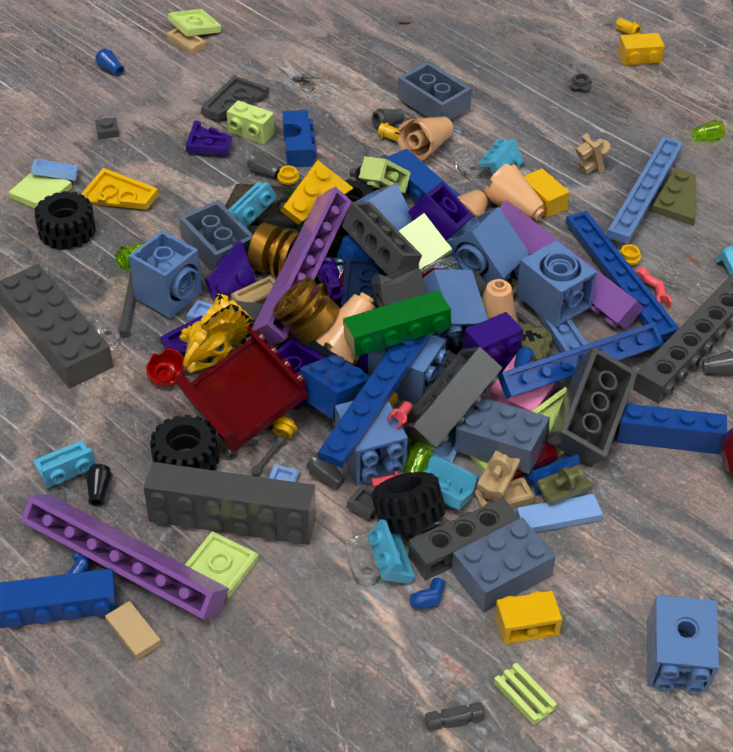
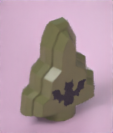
M532 324L520 325L523 329L521 348L528 347L534 351L535 357H531L534 362L547 358V355L550 353V345L553 342L551 331L547 330L546 327L534 328Z

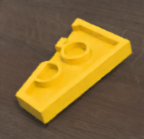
M317 160L280 211L299 225L307 219L319 195L335 186L346 195L353 187Z
M102 168L81 194L88 198L92 205L148 210L159 196L158 188Z

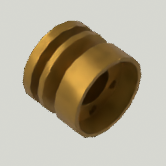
M265 222L260 224L249 246L248 261L251 269L263 273L271 272L272 276L278 277L299 233H293V231L288 229L282 231L281 227Z
M311 277L302 279L288 289L272 311L277 319L282 318L281 323L284 326L293 323L290 332L302 345L312 342L326 331L335 321L340 311L339 306L329 296L320 298L323 290L320 286H315L316 282Z

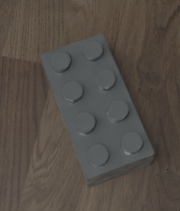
M481 347L461 349L407 414V421L403 425L407 437L421 448L443 446L449 439L450 435L448 433L452 428L458 427L465 420L466 411L480 402L483 397L481 393L485 388L491 387L498 380L499 376L497 374L502 367Z
M593 347L581 356L547 442L571 456L579 454L580 461L590 467L605 459L638 372L596 347Z

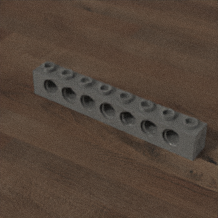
M733 273L637 371L633 386L634 391L659 404L665 396H671L679 382H684L692 368H697L704 355L710 354L714 344L717 341L721 342L727 330L729 328L733 329Z

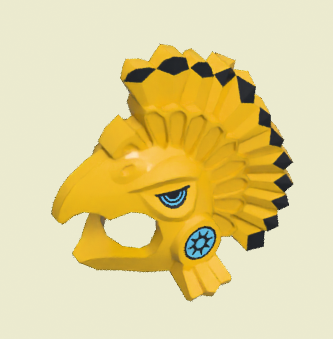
M216 293L214 306L209 307L201 321H197L192 326L189 325L188 328L182 329V335L179 336L180 340L187 343L183 365L187 367L190 373L210 369L236 350L231 345L235 343L242 345L246 342V338L250 337L246 327L249 326L252 329L254 325L252 321L254 320L234 300L228 301V296ZM209 356H215L211 363L199 362Z

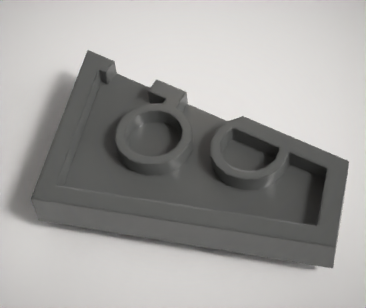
M233 76L201 107V113L204 116L220 121L227 117V111L237 101L252 104L269 95V87Z

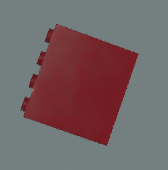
M249 326L246 329L251 338L190 383L183 374L175 380L184 395L203 418L210 423V426L214 427L218 436L233 453L309 396L304 388L307 383L299 372L294 374L292 372L294 369L287 359L283 358L281 360L277 349L272 344L270 346L266 345L268 342L260 331L255 333Z

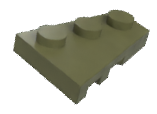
M675 168L654 202L652 212L694 226L696 174Z

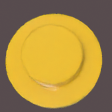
M283 166L277 175L278 181L284 185H293L299 181V173L293 166Z
M628 244L619 250L630 266L640 262L641 253L637 246Z
M282 416L272 423V432L276 436H284L285 439H291L292 435H295L298 430L295 422L288 417Z

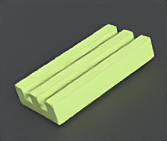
M517 662L512 665V669H506L501 677L498 675L494 678V685L533 725H536L557 708V703ZM507 681H509L520 692V695L539 712L538 714H536L522 700V698L506 683Z

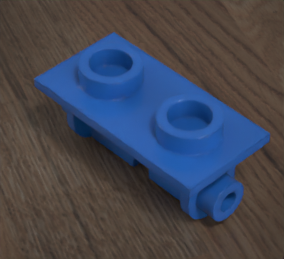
M579 454L570 457L567 455L563 456L561 460L550 463L548 466L535 470L532 469L530 474H526L527 483L534 484L535 495L542 494L536 485L538 480L558 473L560 468H571L580 464Z

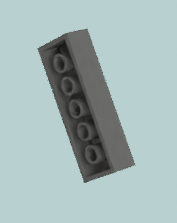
M39 264L0 280V304L69 389L113 368L110 346Z
M152 462L144 485L149 522L310 545L316 520L315 485Z

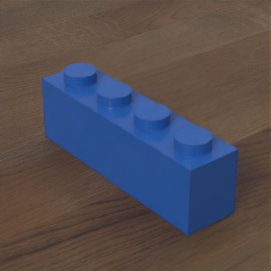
M408 149L386 157L387 160L411 172L405 193L412 198L413 202L417 203L440 182H443L457 197L460 196L459 193Z
M626 403L617 427V443L721 455L722 438L727 433V415Z
M112 568L0 582V628H17L29 624H46L52 621L105 616L117 609L116 584Z

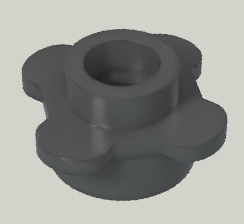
M578 73L572 77L573 83L570 85L572 89L580 92L590 90L589 84L592 83V80L587 74Z

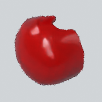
M165 348L159 354L154 353L146 365L147 378L155 386L165 388L175 386L177 384L175 380L185 373L184 357L179 351L172 348Z

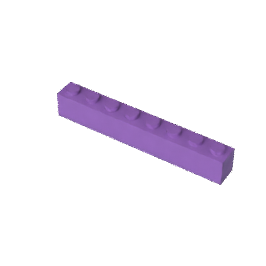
M336 186L317 197L252 327L255 333L260 331L268 342L267 346L271 344L274 346L286 340L293 325L292 323L284 326L281 323L282 318L277 319L273 315L274 306L288 289L306 277L315 279L352 202Z
M507 200L501 205V211L529 251V255L556 240L560 242ZM596 270L597 276L590 308L598 315L601 312L607 315L605 320L614 328L619 325L626 330L642 312L644 307Z
M50 494L29 497L21 522L108 569L112 568L114 572L202 619L220 614L229 590L228 587Z

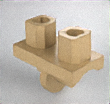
M586 133L582 136L583 144L575 148L576 154L582 160L578 163L579 168L586 175L593 170L600 174L605 171L603 158L611 151L610 143L603 139L593 142L589 134Z
M495 451L477 483V489L483 491L484 498L495 502L503 497L520 466L521 459L509 458L507 455Z

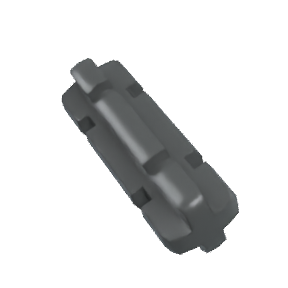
M476 702L469 704L467 708L465 705L442 709V713H438V711L427 712L425 714V723L427 729L433 731L441 729L440 726L444 725V728L467 724L469 723L468 720H472V722L481 721L485 717V711L482 703Z

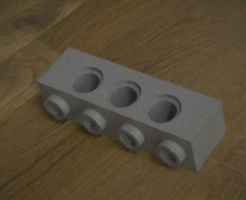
M371 202L350 203L342 227L362 247V250L375 261L376 265L387 275L405 266H408L409 271L418 267L422 254Z
M505 498L489 502L482 508L473 512H466L455 520L441 523L435 529L415 535L409 540L408 557L424 580H428L452 569L453 552L520 518Z

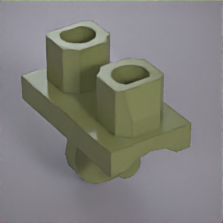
M580 464L571 468H560L558 473L540 479L536 484L542 493L545 503L548 502L549 506L571 497L579 496L593 487L591 481L585 477Z

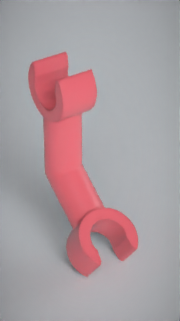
M639 267L635 273H637L643 283L655 288L656 299L659 303L664 302L667 305V309H669L672 298L666 294L664 283L651 276L646 268Z
M404 401L398 409L392 410L387 416V421L391 418L397 419L399 425L396 429H400L407 421V414L411 411L412 404Z

